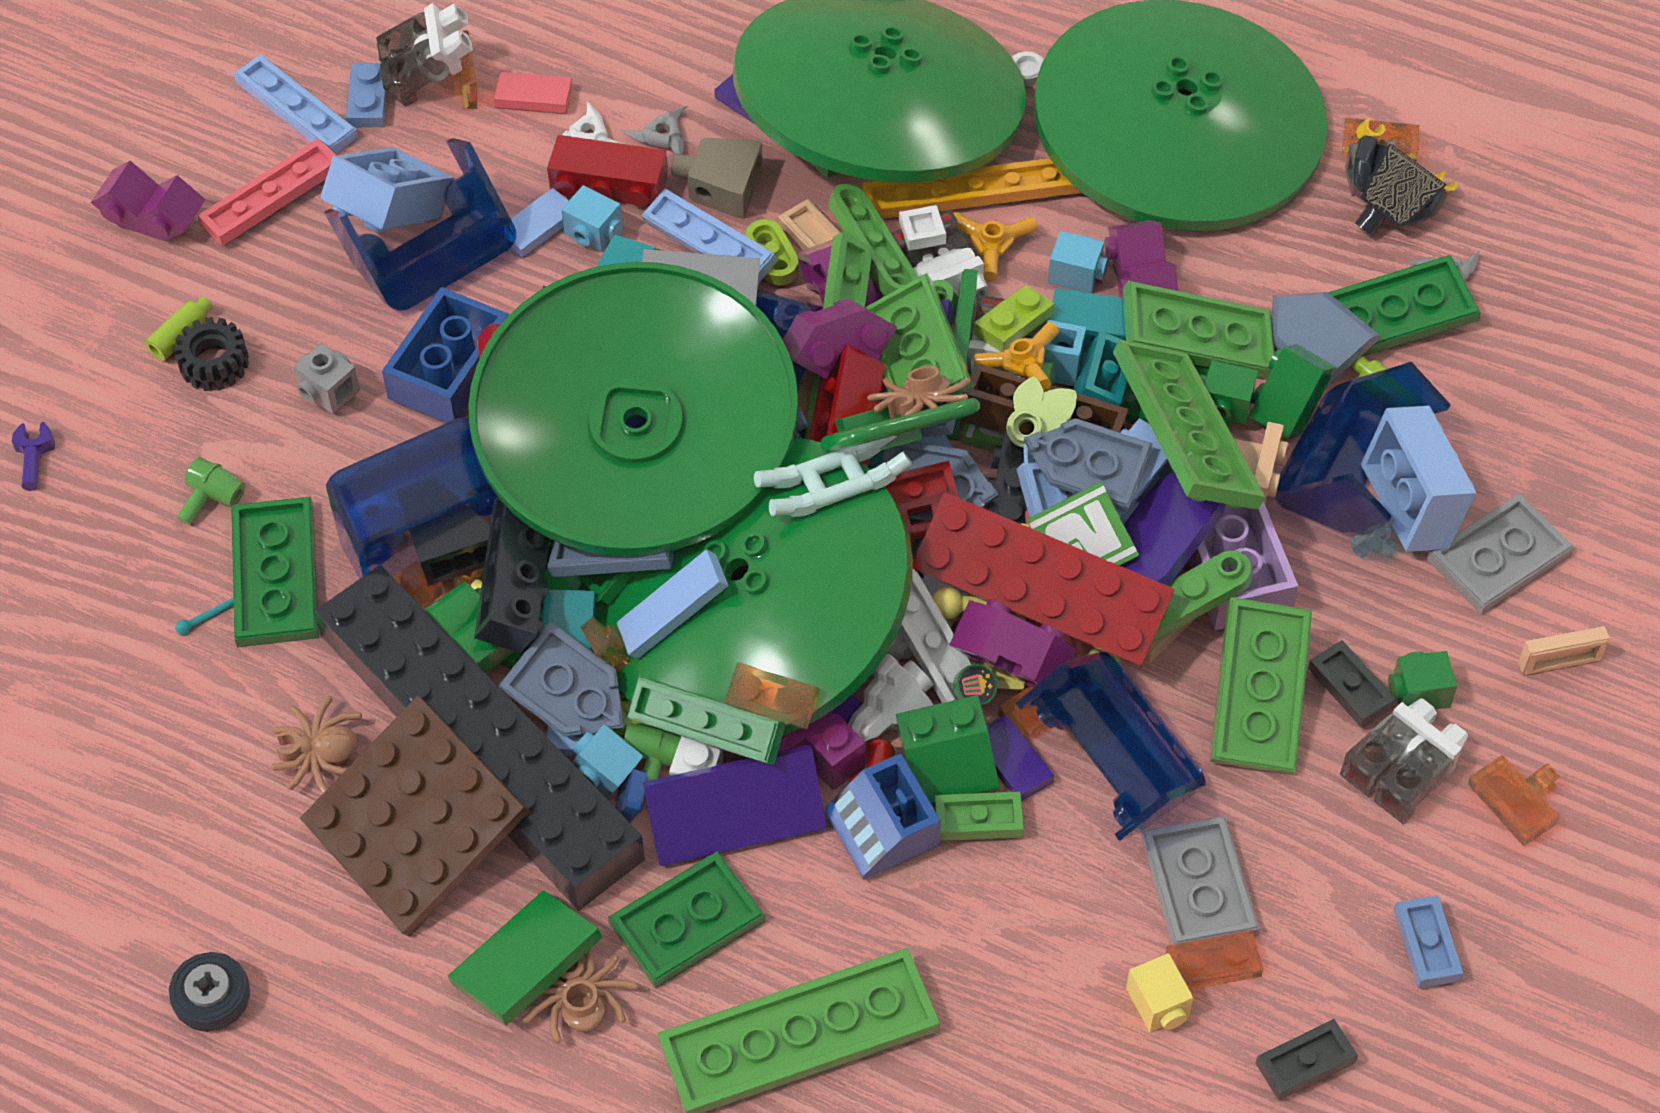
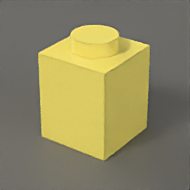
M1169 953L1129 969L1126 990L1150 1033L1164 1028V1030L1175 1029L1190 1016L1193 996Z

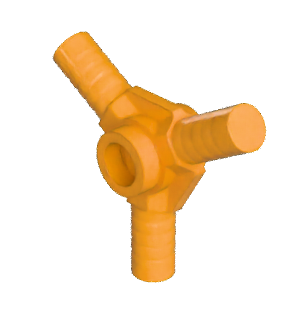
M954 212L951 220H949L950 226L971 236L972 243L979 254L983 255L984 280L993 281L997 278L998 258L1003 256L1014 243V239L1038 230L1037 222L1033 216L1010 225L1001 224L997 221L977 223L958 212Z
M1047 322L1032 339L1022 338L1015 340L1010 345V348L1004 350V352L975 353L974 365L979 363L992 368L1004 367L1005 370L1025 378L1034 376L1040 382L1043 391L1046 392L1051 387V381L1041 369L1044 362L1045 347L1059 334V328L1054 323Z

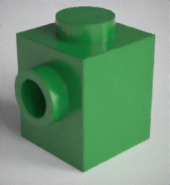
M1211 360L1208 375L1200 374L1205 387L1223 420L1246 425L1251 407L1250 401L1255 391L1258 370Z
M1416 651L1398 657L1394 673L1389 674L1388 677L1389 691L1395 698H1398L1399 704L1402 702L1406 706H1410L1417 700L1424 699L1434 709L1451 708L1457 683L1447 651L1433 653Z

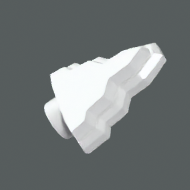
M887 654L874 670L875 678L864 692V704L852 715L848 723L866 743L874 738H878L887 729L898 730L897 713L933 705L925 692L934 684L913 661L910 660L902 667L892 655Z

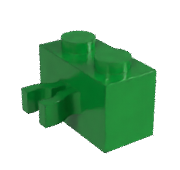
M1298 344L1278 349L1269 362L1268 369L1271 372L1265 384L1261 383L1252 395L1250 402L1253 404V407L1248 416L1266 427L1268 422L1284 425L1282 436L1286 439L1302 435L1337 367Z

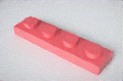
M317 138L198 215L200 225L221 246H224L326 180L332 158L337 155Z

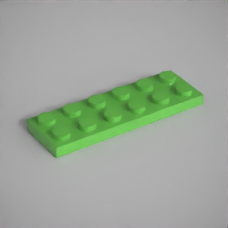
M1119 339L1113 353L1186 496L1199 502L1208 500L1224 503L1233 508L1246 507L1258 510L1265 499V495L1189 355L1183 352Z
M908 948L658 1032L657 1034L684 1112L704 1113L940 1031V1022Z

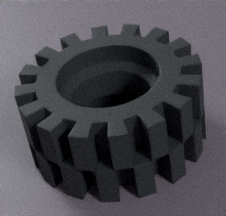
M206 317V324L201 325L198 319L193 321V329L185 326L182 329L184 336L177 335L175 339L177 345H174V353L180 373L186 383L191 382L192 387L196 389L202 384L204 391H211V385H216L217 390L224 389V382L227 381L232 386L236 383L235 375L239 378L244 376V368H248L249 356L243 334L240 329L237 330L236 324L230 322L227 325L226 319L220 317L218 322L214 323L213 317ZM211 348L226 350L220 357L213 360L197 358L202 352Z

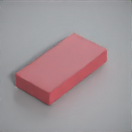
M500 72L494 95V105L496 108L567 114L573 87L572 78Z

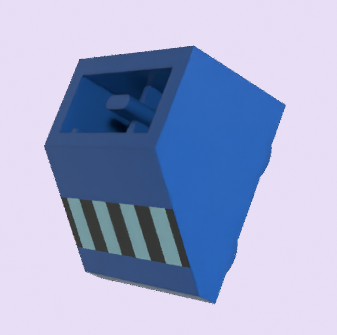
M901 753L862 770L825 807V814L863 880L940 845L941 820Z

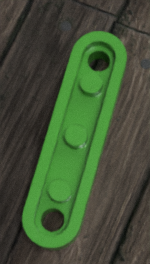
M851 184L837 185L829 199V208L844 233L873 247L869 273L880 291L886 296L917 279L916 272L867 194L859 187Z
M1224 551L1175 578L1168 585L1175 589L1174 595L1153 642L1224 603L1230 597L1245 591L1253 579L1252 567L1248 557L1239 551ZM1228 566L1237 567L1232 572L1224 571V569Z

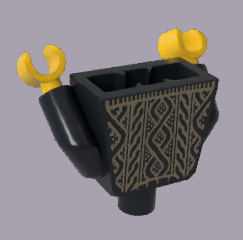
M1368 117L1358 126L1356 131L1359 142L1354 159L1352 183L1355 190L1353 194L1366 203L1367 207L1355 224L1373 236L1385 219L1402 228L1406 225L1413 226L1435 217L1444 203L1447 193L1457 189V182L1453 181L1445 184L1443 177L1447 174L1446 170L1433 175L1391 143L1383 139L1378 143L1377 139L1384 134L1385 126L1380 124L1374 132L1371 131L1369 128L1370 118Z

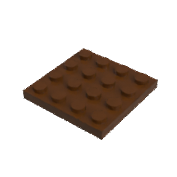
M417 695L312 804L300 819L400 932L410 937L530 810L424 698Z

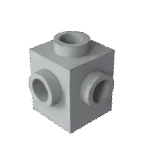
M322 343L312 352L302 356L294 367L298 382L297 390L300 395L310 403L315 401L332 414L360 391L355 366L351 364L342 352L337 350L333 352Z

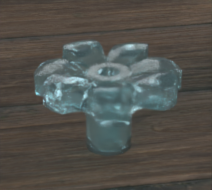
M1379 511L1369 517V524L1365 523L1358 531L1359 535L1354 536L1351 540V548L1354 553L1361 558L1365 557L1369 551L1373 554L1380 551L1385 556L1393 553L1396 543L1389 536L1393 531L1391 526L1395 522L1394 518L1390 514L1383 515Z

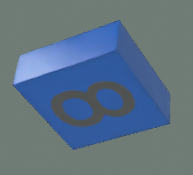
M633 769L619 786L615 808L629 823L642 811L645 796L642 782L648 781L647 773Z

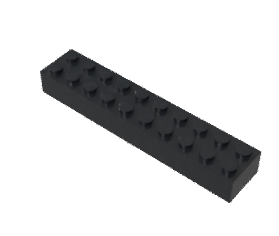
M381 564L314 610L321 637L396 717L417 695L424 698L530 810L508 836L578 911L645 860L642 835Z

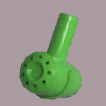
M198 457L190 464L185 474V484L194 489V491L177 515V518L190 526L208 498L230 507L231 505H236L244 494L246 485L235 475L222 468V465L214 464Z
M628 724L624 736V741L643 755L641 759L645 761L643 772L647 773L648 781L658 779L662 765H672L681 736L673 732L637 724Z

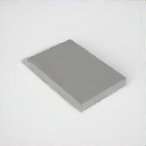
M643 249L642 262H658L699 271L731 286L756 305L760 258Z
M1518 493L1458 532L1449 549L1429 551L1427 560L1482 615L1571 556L1574 546Z
M1225 816L1142 831V844L1173 952L1258 936L1259 926Z

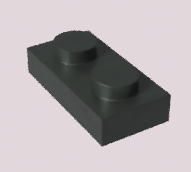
M1343 640L1310 660L1308 669L1360 727L1365 726L1394 707L1396 698Z
M1332 1019L1258 1055L1256 1065L1277 1099L1281 1100L1356 1063L1358 1055L1336 1020Z

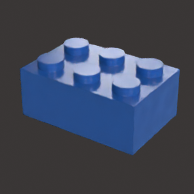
M441 287L382 370L388 399L456 426L469 407L471 383L479 362L477 337L490 324H502L509 316V313Z

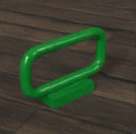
M968 398L958 402L939 405L935 408L924 409L905 416L898 414L893 419H891L889 408L887 407L878 413L871 410L837 419L835 422L838 433L823 437L820 442L821 448L826 452H832L895 435L897 436L895 439L880 449L884 450L923 439L921 428L973 415L979 411L980 403L975 398Z

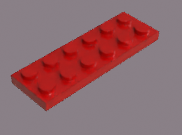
M946 492L943 493L913 561V569L919 573L982 600L988 601V599L1000 602L1011 608L1010 612L1041 625L1045 624L1054 627L1071 638L1141 668L1175 592L1174 588Z

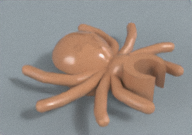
M924 366L908 373L903 388L893 384L888 378L883 379L884 385L893 392L872 394L867 399L870 402L883 400L874 407V411L878 413L888 407L890 417L893 419L898 414L905 416L919 412L923 409L924 404L931 409L938 407L934 402H958L968 399L967 394H950L960 391L969 385L970 379L965 378L950 387L949 379L944 375H940L937 367Z
M327 696L317 711L311 730L310 724L303 713L295 706H291L289 711L296 716L303 730L298 727L279 726L272 729L274 734H278L277 738L280 745L292 744L293 746L286 750L277 749L279 759L283 762L272 764L271 769L273 771H283L297 768L302 764L295 778L287 785L289 790H293L300 783L311 764V770L317 786L324 793L328 787L319 770V764L322 769L341 775L347 768L339 766L343 765L358 747V740L354 732L347 727L336 724L346 720H359L362 718L360 712L338 715L326 720L320 727L323 715L333 700L331 696Z
M590 949L584 954L587 971L585 972L583 960L580 958L576 962L577 968L574 971L562 974L552 984L554 987H548L542 993L553 996L532 1008L524 1016L523 1022L529 1023L538 1013L556 1003L551 1010L550 1031L553 1041L560 1043L561 1036L558 1030L559 1010L562 1009L563 1018L572 1029L581 1032L590 1031L596 1028L603 1020L605 1007L601 997H604L614 1008L618 1021L624 1023L626 1017L621 1004L610 992L602 988L637 990L639 984L626 980L599 981L614 968L619 960L617 954H614L609 962L594 974L595 962L592 950Z

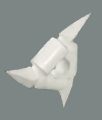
M587 100L586 115L571 125L569 131L563 133L565 136L619 143L608 138L603 117ZM590 129L594 131V133H584Z

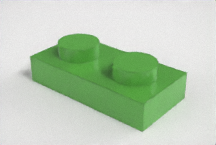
M1020 792L935 795V812L941 820L940 841L1023 837L1024 827Z

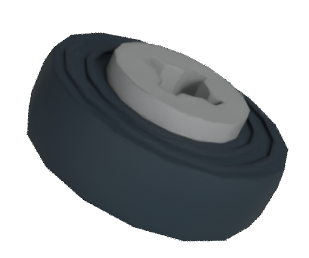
M217 952L197 954L184 961L172 976L169 985L171 1007L178 1019L192 1029L206 1032L223 1029L234 1023L246 1010L250 998L249 979L240 963L227 954ZM210 985L209 989L202 993L201 990Z

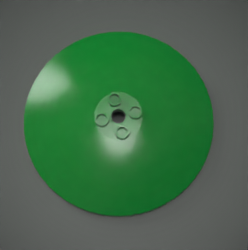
M785 0L756 17L745 29L736 47L733 82L737 97L750 119L762 132L789 152L820 167L841 174L869 180L899 183L936 181L956 177L980 168L997 158L1012 143L1021 126L1026 105V91L1020 70L1013 58L993 36L980 26L950 9L926 0Z
M1144 0L1129 2L1098 11L1082 19L1061 35L1049 49L1037 76L1033 99L1034 119L1041 143L1052 162L1071 184L1098 204L1117 214L1138 222L1154 220L1161 223L1162 228L1173 230L1214 231L1253 223L1282 209L1305 189L1314 176L1320 163L1327 137V114L1319 87L1308 68L1285 43L1264 28L1239 15L1220 8L1188 1ZM1185 89L1189 90L1193 94L1186 96L1182 95L1177 90Z
M624 262L597 266L571 274L536 292L521 303L492 335L476 366L469 397V426L480 468L491 488L510 511L531 528L564 545L587 552L618 556L652 555L677 550L705 540L734 524L770 489V487L758 488L755 486V472L784 467L793 445L798 417L797 383L793 364L783 340L765 314L736 289L714 277L685 267L658 262ZM634 415H640L647 419L646 424L640 428H630L625 422Z
M794 438L784 467L793 464L796 466L831 452L824 451L821 448L820 442L804 438ZM858 462L866 474L870 469L861 462ZM842 467L819 475L826 488L849 480ZM804 481L789 488L770 487L765 495L734 524L696 544L675 550L671 569L637 571L609 605L597 596L596 622L601 654L604 661L616 669L620 691L632 702L638 677L647 678L785 722L783 735L805 727L839 706L867 680L886 655L901 626L910 598L913 570L910 537L898 505L885 487L877 490L871 489L816 509V512L812 514L791 517L790 515L771 516L769 502L771 499H783L810 493ZM706 549L715 553L728 587L639 659L628 655L617 622ZM749 566L748 572L742 579L731 580L733 572L738 567Z

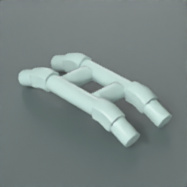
M895 435L837 450L796 466L793 464L787 467L775 468L774 470L756 471L754 483L758 488H789L804 481L810 493L783 499H771L769 502L771 516L790 515L791 517L812 514L816 512V509L868 490L883 488L897 479L896 476L913 464L903 451L887 463H882L878 467L867 471L866 474L863 472L858 462L867 460L880 452V448L897 437ZM842 467L849 480L826 488L819 475Z

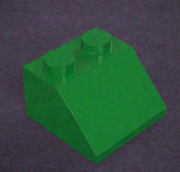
M978 695L896 714L904 759L932 807H935V795L995 793L1000 791L989 734Z

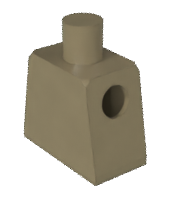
M704 138L699 144L695 157L677 153L674 155L671 175L688 179L689 198L693 202L744 219L763 168L762 142Z

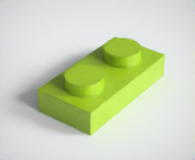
M1024 285L974 322L973 334L998 351L1004 352V350L1010 348V345L1015 340L1022 339L1054 314L1055 303L1027 285Z

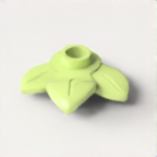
M1033 376L1024 381L1014 393L1013 403L1015 411L1008 418L1006 425L1010 440L1015 445L1024 448V445H1026L1024 437L1029 436L1020 433V426L1024 422L1034 424V431L1031 434L1037 432L1043 434L1059 428L1061 423L1067 422L1073 415L1077 402L1076 391L1059 388L1044 392L1036 377Z

